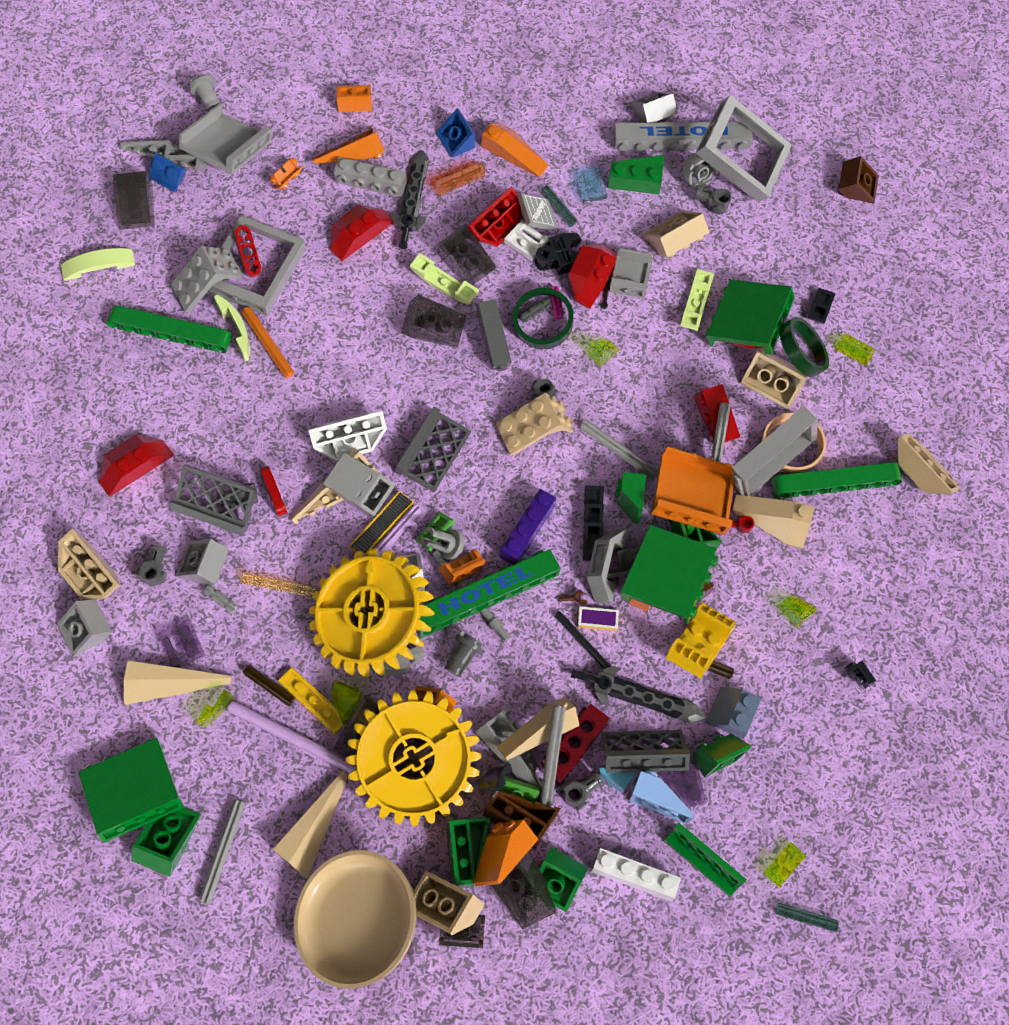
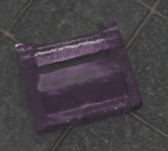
M191 620L157 633L159 641H162L170 660V667L180 668L206 656ZM175 635L184 656L183 658H177L169 637Z

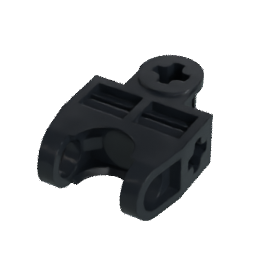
M564 233L548 237L547 246L540 247L536 251V268L542 271L556 268L558 275L568 273L579 253L571 248L580 244L582 241L578 233Z

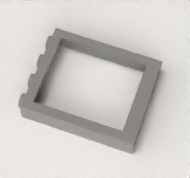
M729 95L720 102L696 154L755 201L760 202L763 199L769 198L772 194V187L778 181L777 176L784 167L783 163L790 154L789 150L792 144L733 96ZM731 115L778 151L763 184L716 148Z
M240 216L221 249L232 251L236 244L234 232L241 225L247 226L252 232L288 245L292 249L264 296L224 280L215 283L207 292L219 295L225 300L240 306L251 307L253 311L268 316L306 251L305 240L299 236L290 235L284 230L272 228L266 223H259L253 218Z
M805 406L801 407L732 467L735 489L742 496L744 494L751 496L817 439L818 419Z

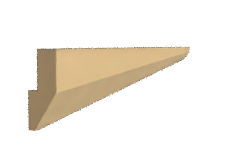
M356 448L348 454L378 472ZM321 483L291 515L290 519L297 524L299 523L298 519L308 514L313 516L316 510L322 507L327 509L344 499Z
M128 661L124 676V705L176 696L206 688L210 689L225 684L229 685L231 684L232 677L229 675Z
M344 770L273 849L277 855L306 879L310 875L348 779V774Z

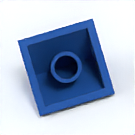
M457 108L436 132L451 158L475 148V133Z

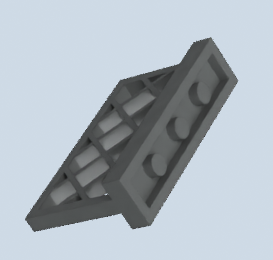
M433 407L397 464L395 473L403 474L423 487L435 492L472 431L441 414L440 409ZM441 419L446 422L449 429L439 431L437 425L439 420ZM459 430L465 433L463 439L455 440L453 431ZM450 432L452 441L443 443L440 434ZM437 435L439 444L430 445L428 438ZM453 444L455 452L446 455L444 446ZM441 447L443 456L433 458L431 449ZM428 450L430 459L420 460L419 452ZM444 459L446 467L437 470L435 461ZM431 462L434 471L424 473L422 464ZM419 465L421 474L414 475L408 470L411 466ZM435 474L437 480L435 485L427 483L425 476Z
M184 464L175 499L171 502L170 510L241 535L248 530V519L257 489ZM188 471L195 474L196 481L189 483L186 477ZM207 477L212 479L215 485L207 490L203 479ZM199 482L204 492L196 496L191 485ZM223 484L229 485L233 493L225 496L220 486ZM188 488L192 496L189 500L181 498L182 491ZM216 488L221 499L214 502L209 492ZM241 490L250 492L248 501L244 503L238 494ZM205 494L210 505H201L198 497ZM232 495H235L239 503L234 508H231L227 500ZM222 500L228 509L224 513L220 512L215 505ZM241 507L244 512L243 520L237 518L233 510Z
M682 730L601 732L606 773L645 772L646 770L651 772L689 771L690 752L686 748ZM677 737L679 738V739H677L676 741H673V740L669 739V738H677ZM649 738H655L657 740L653 742L649 740ZM607 739H615L617 741L612 743ZM628 739H636L637 741L632 742ZM644 743L648 745V747L645 749L640 745ZM662 743H665V744H667V745H669V746H668L667 748H665V747L661 746V744H662ZM621 744H624V745H626V746H628V747H627L626 749H624V748L620 747V745H621Z

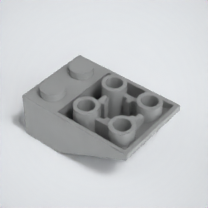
M345 452L322 483L368 517L376 515L395 487V484L383 475Z

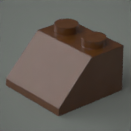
M862 156L843 162L838 190L848 199L875 203L879 175Z

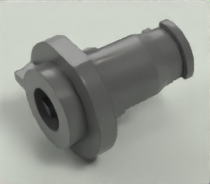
M460 630L455 637L459 644L452 654L449 664L445 666V669L459 678L462 677L461 674L468 667L475 654L482 655L484 652L481 649V642Z

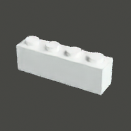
M600 848L592 872L671 902L675 899L681 880L678 876Z

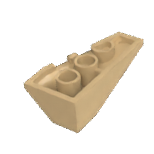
M564 697L547 705L497 746L500 753L506 760H509L549 740L554 705H563L565 707L562 734L580 726L576 708L571 701Z

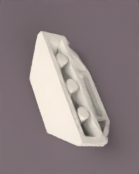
M375 411L324 423L309 429V434L315 450L338 461L344 452L349 454L354 448L361 454L373 451L387 430L383 412Z

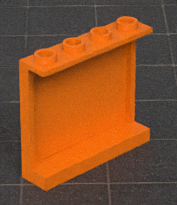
M666 447L660 459L651 514L725 535L732 527V520L729 519L734 486V478L732 476L733 465L718 462L712 458L701 457L695 453L684 452L674 447Z

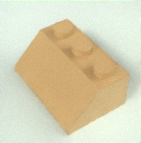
M684 210L647 231L643 236L659 255L668 258L674 256L678 250L688 248L690 243L703 239L704 235L709 233V229L703 213Z
M761 348L755 354L740 383L789 410L808 376L801 373L793 364L774 354H765L764 349Z
M425 871L413 891L417 917L451 935L473 925L484 907V904L472 893L428 871Z

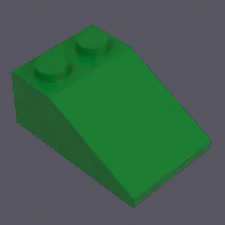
M181 808L148 823L132 847L131 861L170 877L185 851L201 814L187 808Z

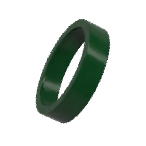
M551 288L530 290L519 298L513 309L514 330L519 339L530 347L536 349L557 347L569 337L573 329L574 315L571 303L567 297L557 290ZM540 295L558 298L566 305L568 310V322L564 330L557 336L546 340L534 339L522 331L518 323L520 307L527 300Z
M793 317L780 326L779 336L783 349L790 361L801 373L808 377H815L828 369L829 357L825 345L818 333L807 321L800 317ZM794 329L802 335L810 346L816 364L810 361L801 350L795 338Z

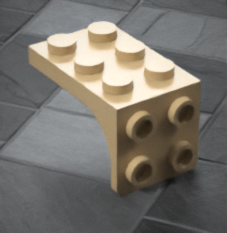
M544 393L496 422L510 455H516L549 434L558 431L573 432V422L569 416H566L564 412L566 408L561 400L558 401L554 396Z

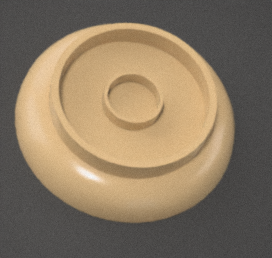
M353 850L338 854L316 869L301 891L294 916L296 946L301 959L310 972L324 983L344 989L365 987L389 975L406 955L416 927V902L408 879L391 860L383 855L366 850Z

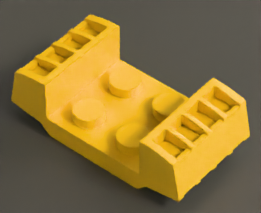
M702 602L698 607L695 618L692 619L680 638L674 641L666 656V660L673 662L675 665L701 679L732 633L736 621Z

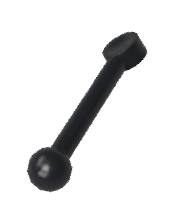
M610 276L606 282L604 299L601 303L602 309L608 307L609 284L612 281Z

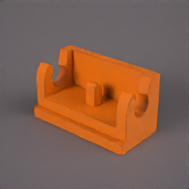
M371 85L337 86L338 112L372 111Z
M472 549L467 555L450 563H442L443 565L439 566L438 570L449 586L481 571L486 561L476 549Z

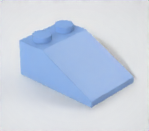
M648 770L640 772L629 801L688 824L694 814L663 780L658 778L654 772Z

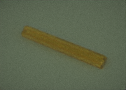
M243 573L241 582L246 585L312 597L314 592H318L317 586L250 573Z

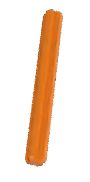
M244 307L241 311L242 315L284 377L291 378L294 370L252 308Z

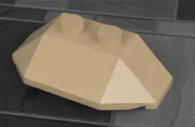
M910 433L898 438L899 466L904 474L915 482L918 489L924 493L950 495L960 489L948 471Z
M72 528L58 541V571L81 599H106L120 586L117 574L99 552L76 530Z

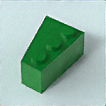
M665 154L611 162L608 188L659 195Z
M491 817L452 820L446 825L451 883L462 889L475 886L473 882L486 842Z

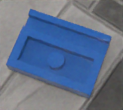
M155 153L149 167L150 171L146 176L171 191L177 192L186 168L159 153Z

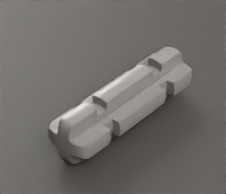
M208 585L204 589V594L225 608L229 613L234 614L237 611L238 605L212 585Z

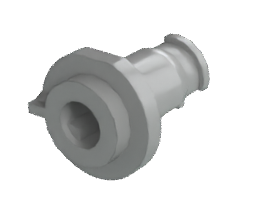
M203 74L189 80L192 94L201 97L207 110L210 111L219 104L214 92L217 82L213 76Z
M427 527L426 531L430 532L431 536L439 538V542L421 537V543L424 546H430L441 551L443 558L447 560L457 558L464 548L463 534L455 529L449 530L446 533L434 530L432 527Z

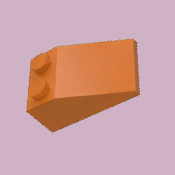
M524 820L498 822L492 827V832L486 838L473 882L475 886L500 884L537 842L538 838Z

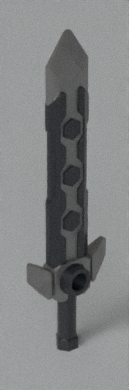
M421 150L412 157L400 217L394 212L391 214V220L394 225L402 231L401 240L398 245L400 249L407 248L409 232H413L415 229L418 230L426 223V216L418 217L429 164V158L424 150Z
M611 666L603 669L597 677L578 671L575 668L572 670L571 678H577L594 684L595 695L603 705H610L609 695L688 723L706 719L705 714L697 704L645 688L642 685L618 677H613L621 670L619 667Z

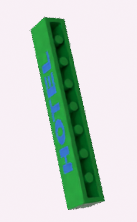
M550 549L546 551L541 550L536 552L533 557L520 559L515 565L505 566L493 575L492 573L485 575L482 580L477 582L471 581L464 588L459 590L453 589L446 596L436 597L424 605L434 611L433 616H420V620L426 623L431 628V631L416 630V633L422 639L559 576L561 567Z

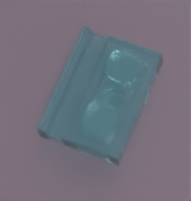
M600 167L583 169L581 172L575 171L582 203H585V201L592 202L607 199Z

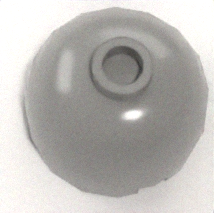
M694 153L685 161L682 172L686 182L699 189L700 185L705 186L712 181L710 178L713 174L716 175L717 170Z

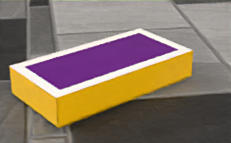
M580 606L578 627L617 631L619 610Z

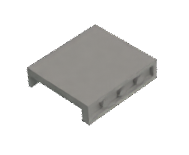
M219 103L179 134V149L232 175L270 144L272 128L265 126L258 131L222 113L223 104Z

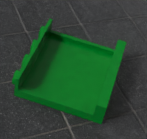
M730 279L728 286L724 289L723 298L718 303L717 312L712 317L711 326L706 331V338L710 347H713L715 341L763 347L765 354L772 355L779 339L780 326L785 323L795 299L792 286Z
M650 525L622 588L621 600L629 602L631 598L685 618V623L689 624L690 619H694L697 614V602H701L704 597V585L709 584L711 580V568H715L718 563L719 556H716L717 548Z
M158 738L147 740L139 746L129 748L123 753L108 757L104 761L88 766L78 772L96 833L103 843L184 808L169 770L163 746Z

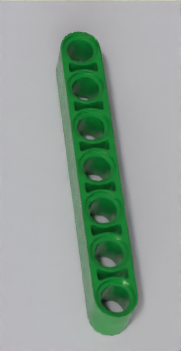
M117 305L112 306L106 321L109 327H117L118 330L135 331L134 333L152 335L154 338L169 339L171 342L180 344L187 343L186 345L204 347L206 350L221 351V353L227 352L232 338V334L223 329Z
M894 462L780 475L772 478L771 481L775 498L781 499L783 497L784 499L799 497V495L810 496L818 495L817 493L828 494L836 493V491L845 492L854 491V489H871L873 486L875 488L889 487L891 484L896 486L902 483V477L898 463Z

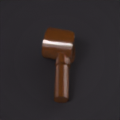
M577 591L574 595L559 597V602L576 601L580 604H586L587 601L580 600V597L587 594Z

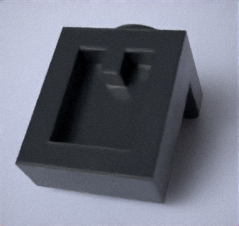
M863 660L857 664L855 661L851 662L845 667L846 670L842 674L845 678L855 673V680L860 686L863 685L865 689L872 686L876 681Z

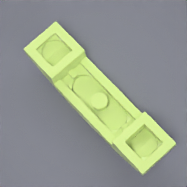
M103 249L71 258L61 264L63 279L66 281L80 278L82 273L117 266V269L134 266L135 261L132 249Z
M421 253L418 254L410 264V268L421 279L459 302L465 304L472 302L479 289L466 281L461 283L434 266V261Z
M697 269L680 326L698 331L714 273Z
M215 295L216 305L223 318L231 316L241 336L236 338L238 348L244 360L248 361L250 344L244 322L237 310L227 300L219 295Z

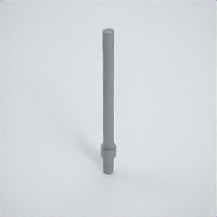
M439 550L433 553L434 558L440 565H443L442 563L445 562L449 563L443 558ZM461 580L456 584L461 589L464 588L466 582ZM488 608L481 611V614L487 619L492 630L497 631L505 642L508 641L511 636L504 629L503 623L499 618H495Z

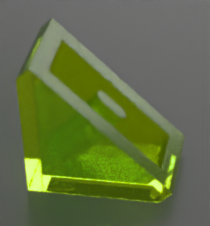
M608 338L592 340L589 343L587 356L601 367L617 354L620 349Z
M794 595L789 596L777 605L796 629L810 620L817 611L816 606Z
M335 680L333 681L330 695L344 725L349 722L359 707L363 692Z

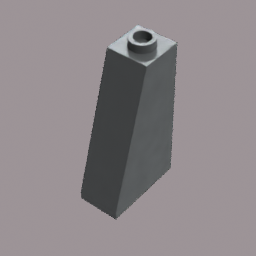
M493 299L479 302L476 315L492 370H507L508 366L511 365V358L497 301Z

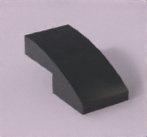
M818 288L807 319L825 324L836 293Z
M511 764L490 769L482 778L478 792L492 791L506 785L504 776L513 772Z

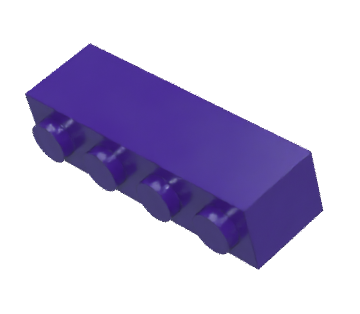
M539 489L500 549V558L513 565L523 558L553 511L557 497Z

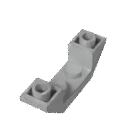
M627 529L611 530L595 540L587 579L596 603H612L616 584L606 578L613 549L625 548L628 536Z

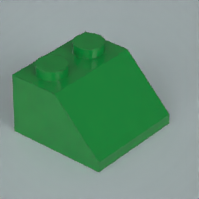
M623 472L622 479L618 478L615 497L618 498V505L635 524H639L643 511L646 475Z
M732 733L725 737L721 734L715 737L712 743L707 744L705 742L696 747L697 751L692 755V758L705 778L738 761L751 749V746Z
M551 847L529 892L567 912L589 867Z

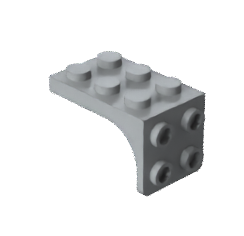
M200 246L173 280L171 286L184 311L191 312L215 283L227 278L240 279L242 273L229 250Z

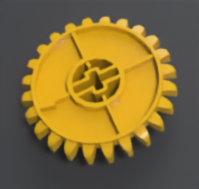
M371 549L367 557L362 551H358L354 555V560H350L345 556L341 559V567L338 569L334 566L329 568L330 577L328 579L321 578L319 581L322 587L321 591L314 592L312 598L317 602L316 606L309 608V614L315 616V620L311 621L309 627L310 630L318 632L314 636L313 642L318 647L324 644L321 648V656L327 660L332 656L331 664L337 669H340L344 662L345 672L352 676L354 675L356 665H358L359 673L366 678H369L370 665H372L376 673L384 676L385 668L383 662L385 661L391 667L397 670L400 669L396 657L398 653L409 660L413 659V655L407 647L408 643L419 647L424 646L423 641L415 635L416 630L431 631V628L420 620V616H433L434 611L421 605V602L434 598L429 592L418 590L429 584L428 580L423 577L412 578L420 569L413 564L406 566L409 560L404 556L400 555L394 559L395 553L390 550L383 552L381 557L380 551L377 549Z
M411 689L408 701L403 702L397 691L393 692V705L391 706L383 699H378L377 704L380 713L375 714L373 711L366 709L364 715L369 724L367 726L361 723L354 724V729L361 735V738L348 739L347 742L351 748L357 750V754L346 757L347 763L357 765V769L348 774V779L354 781L361 780L362 783L355 789L354 793L357 796L368 793L370 797L367 799L365 807L371 809L377 804L380 805L379 818L381 819L387 817L390 812L395 813L394 820L397 825L402 823L405 816H410L412 826H417L420 816L423 815L432 824L435 822V812L438 810L445 817L450 816L448 804L452 802L455 805L462 806L464 802L459 795L460 791L472 792L474 789L466 781L467 777H476L480 773L478 769L470 766L471 762L481 759L480 752L470 751V747L479 741V737L477 735L466 736L465 734L472 726L471 720L458 723L457 720L461 715L462 709L456 707L451 712H447V697H443L437 705L433 704L432 691H427L423 701H418L416 691ZM420 738L424 741L415 745L414 743L407 744L406 739ZM402 742L404 744L403 754L393 759L396 747ZM428 745L432 747L418 756V763L414 764L413 760L399 768L396 767V765L409 758V750L413 749L414 753H417ZM433 755L430 767L424 771V760ZM412 768L413 771L420 770L421 774L407 775L405 772Z

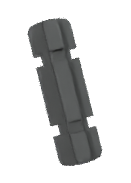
M544 298L540 303H536L528 308L527 311L522 312L519 317L522 322H527L542 313L544 309L550 308L552 303L549 298Z

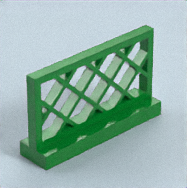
M679 822L664 841L728 897H731L747 880Z

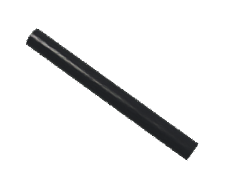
M561 611L556 613L554 617L603 669L611 667L606 659Z

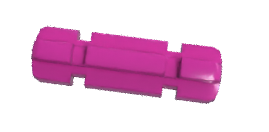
M558 286L550 287L551 289L559 291ZM551 296L554 318L562 319L564 317L562 302L558 298Z

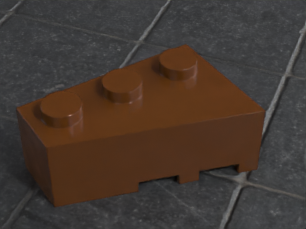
M496 791L486 805L483 816L486 818L491 817L490 820L495 824L511 820H524L538 838L537 842L532 846L536 850L558 816L561 808L545 806L537 801L531 802L519 796Z

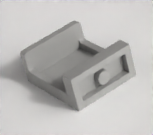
M618 248L610 292L645 299L653 254L644 251H634L628 248Z

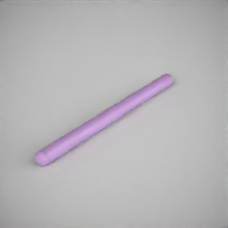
M231 701L227 706L229 713L348 773L357 769V765H351L346 762V757L235 701Z

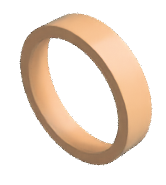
M784 413L773 418L766 426L761 442L768 437L772 429L783 424L794 413ZM819 425L817 426L816 439L818 453L815 460L810 465L804 467L786 465L780 472L786 474L805 473L818 465L826 449L825 435Z

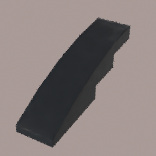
M585 485L582 561H591L595 540L603 536L604 486Z

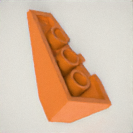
M500 122L491 123L482 134V148L540 178L548 167V164L513 129Z
M374 127L355 136L353 142L345 141L338 146L339 149L331 148L313 157V161L315 164L337 162L339 157L350 160L370 159L372 157L377 159L383 155L382 153L385 152L377 129Z

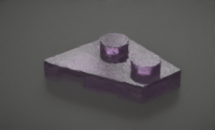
M696 763L689 764V771L658 772L687 808L706 804L699 768Z

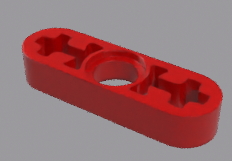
M244 225L238 226L234 232L237 249L245 274L253 278L261 272V264L250 229ZM240 230H242L243 233H247V235L245 236V242L249 241L250 243H244L240 245V243H243L242 236H238ZM244 247L252 249L253 253L251 256L243 254L242 250ZM253 258L255 260H252L253 267H257L255 273H253L252 270H248L250 268V261L248 260H251Z
M269 465L260 468L278 517L288 514Z

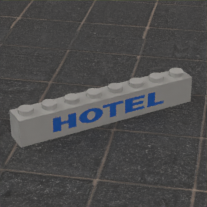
M710 122L615 123V150L698 149ZM728 122L716 148L722 150L750 149L753 140L752 131L742 122Z

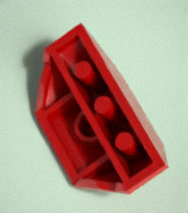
M512 186L469 222L467 227L478 241L498 247L520 222L521 206L518 200L519 195Z
M357 205L331 224L330 251L341 262L393 224L391 216L383 209Z
M602 243L581 246L568 273L574 301L590 309L614 267L617 260V252Z
M136 434L103 455L99 483L108 496L111 497L173 457L174 454L164 441Z

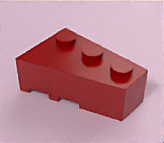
M723 384L702 390L693 396L709 431V438L712 443H714L720 404L729 403ZM731 407L724 443L740 438Z

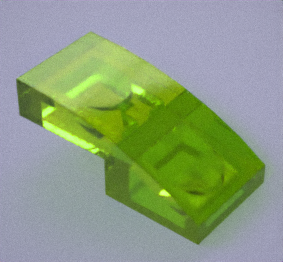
M223 690L214 707L206 704L196 721L199 727L205 728L227 709L228 704L234 698L230 692Z
M789 842L763 873L780 888L807 856L792 842Z

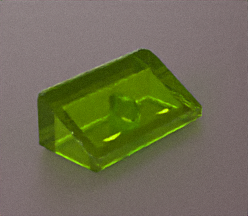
M847 333L842 335L835 347V350L864 366H867L876 352V349Z

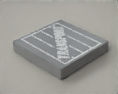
M522 193L518 196L527 226L552 231L557 228L547 198Z

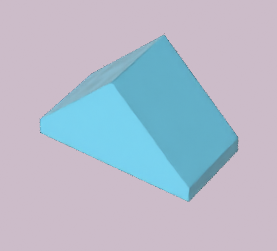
M600 768L598 771L601 779L622 794L638 773H606L605 768Z

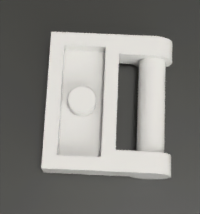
M521 220L504 238L505 244L530 261L536 258L537 249L547 246L548 236H543L530 226H527L524 220ZM522 231H525L526 233L537 239L539 243L531 237H529L528 235H526L525 233H523Z

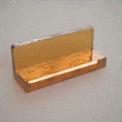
M472 161L432 178L430 182L437 194L441 196L485 177V166L482 162Z

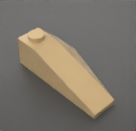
M736 494L732 512L739 517H752L754 525L761 528L763 532L774 536L781 543L803 549L811 525L814 506L794 501Z

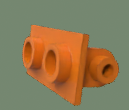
M294 157L292 159L289 158L281 166L285 171L284 173L279 168L270 176L269 182L272 185L275 184L272 189L282 190L286 188L291 179L300 175V170L304 166H298V162Z

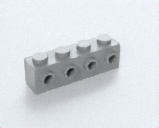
M339 157L334 169L336 183L396 197H403L407 185L406 172L346 158Z

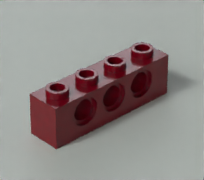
M592 704L587 708L583 707L578 713L580 726L566 732L565 737L561 739L559 755L565 756L567 761L565 763L558 762L555 783L559 786L609 723L610 717ZM588 724L591 730L588 732L583 731L581 725ZM575 739L578 741L579 746L571 747L568 741ZM546 755L540 762V764H542L540 771L543 773L545 768Z

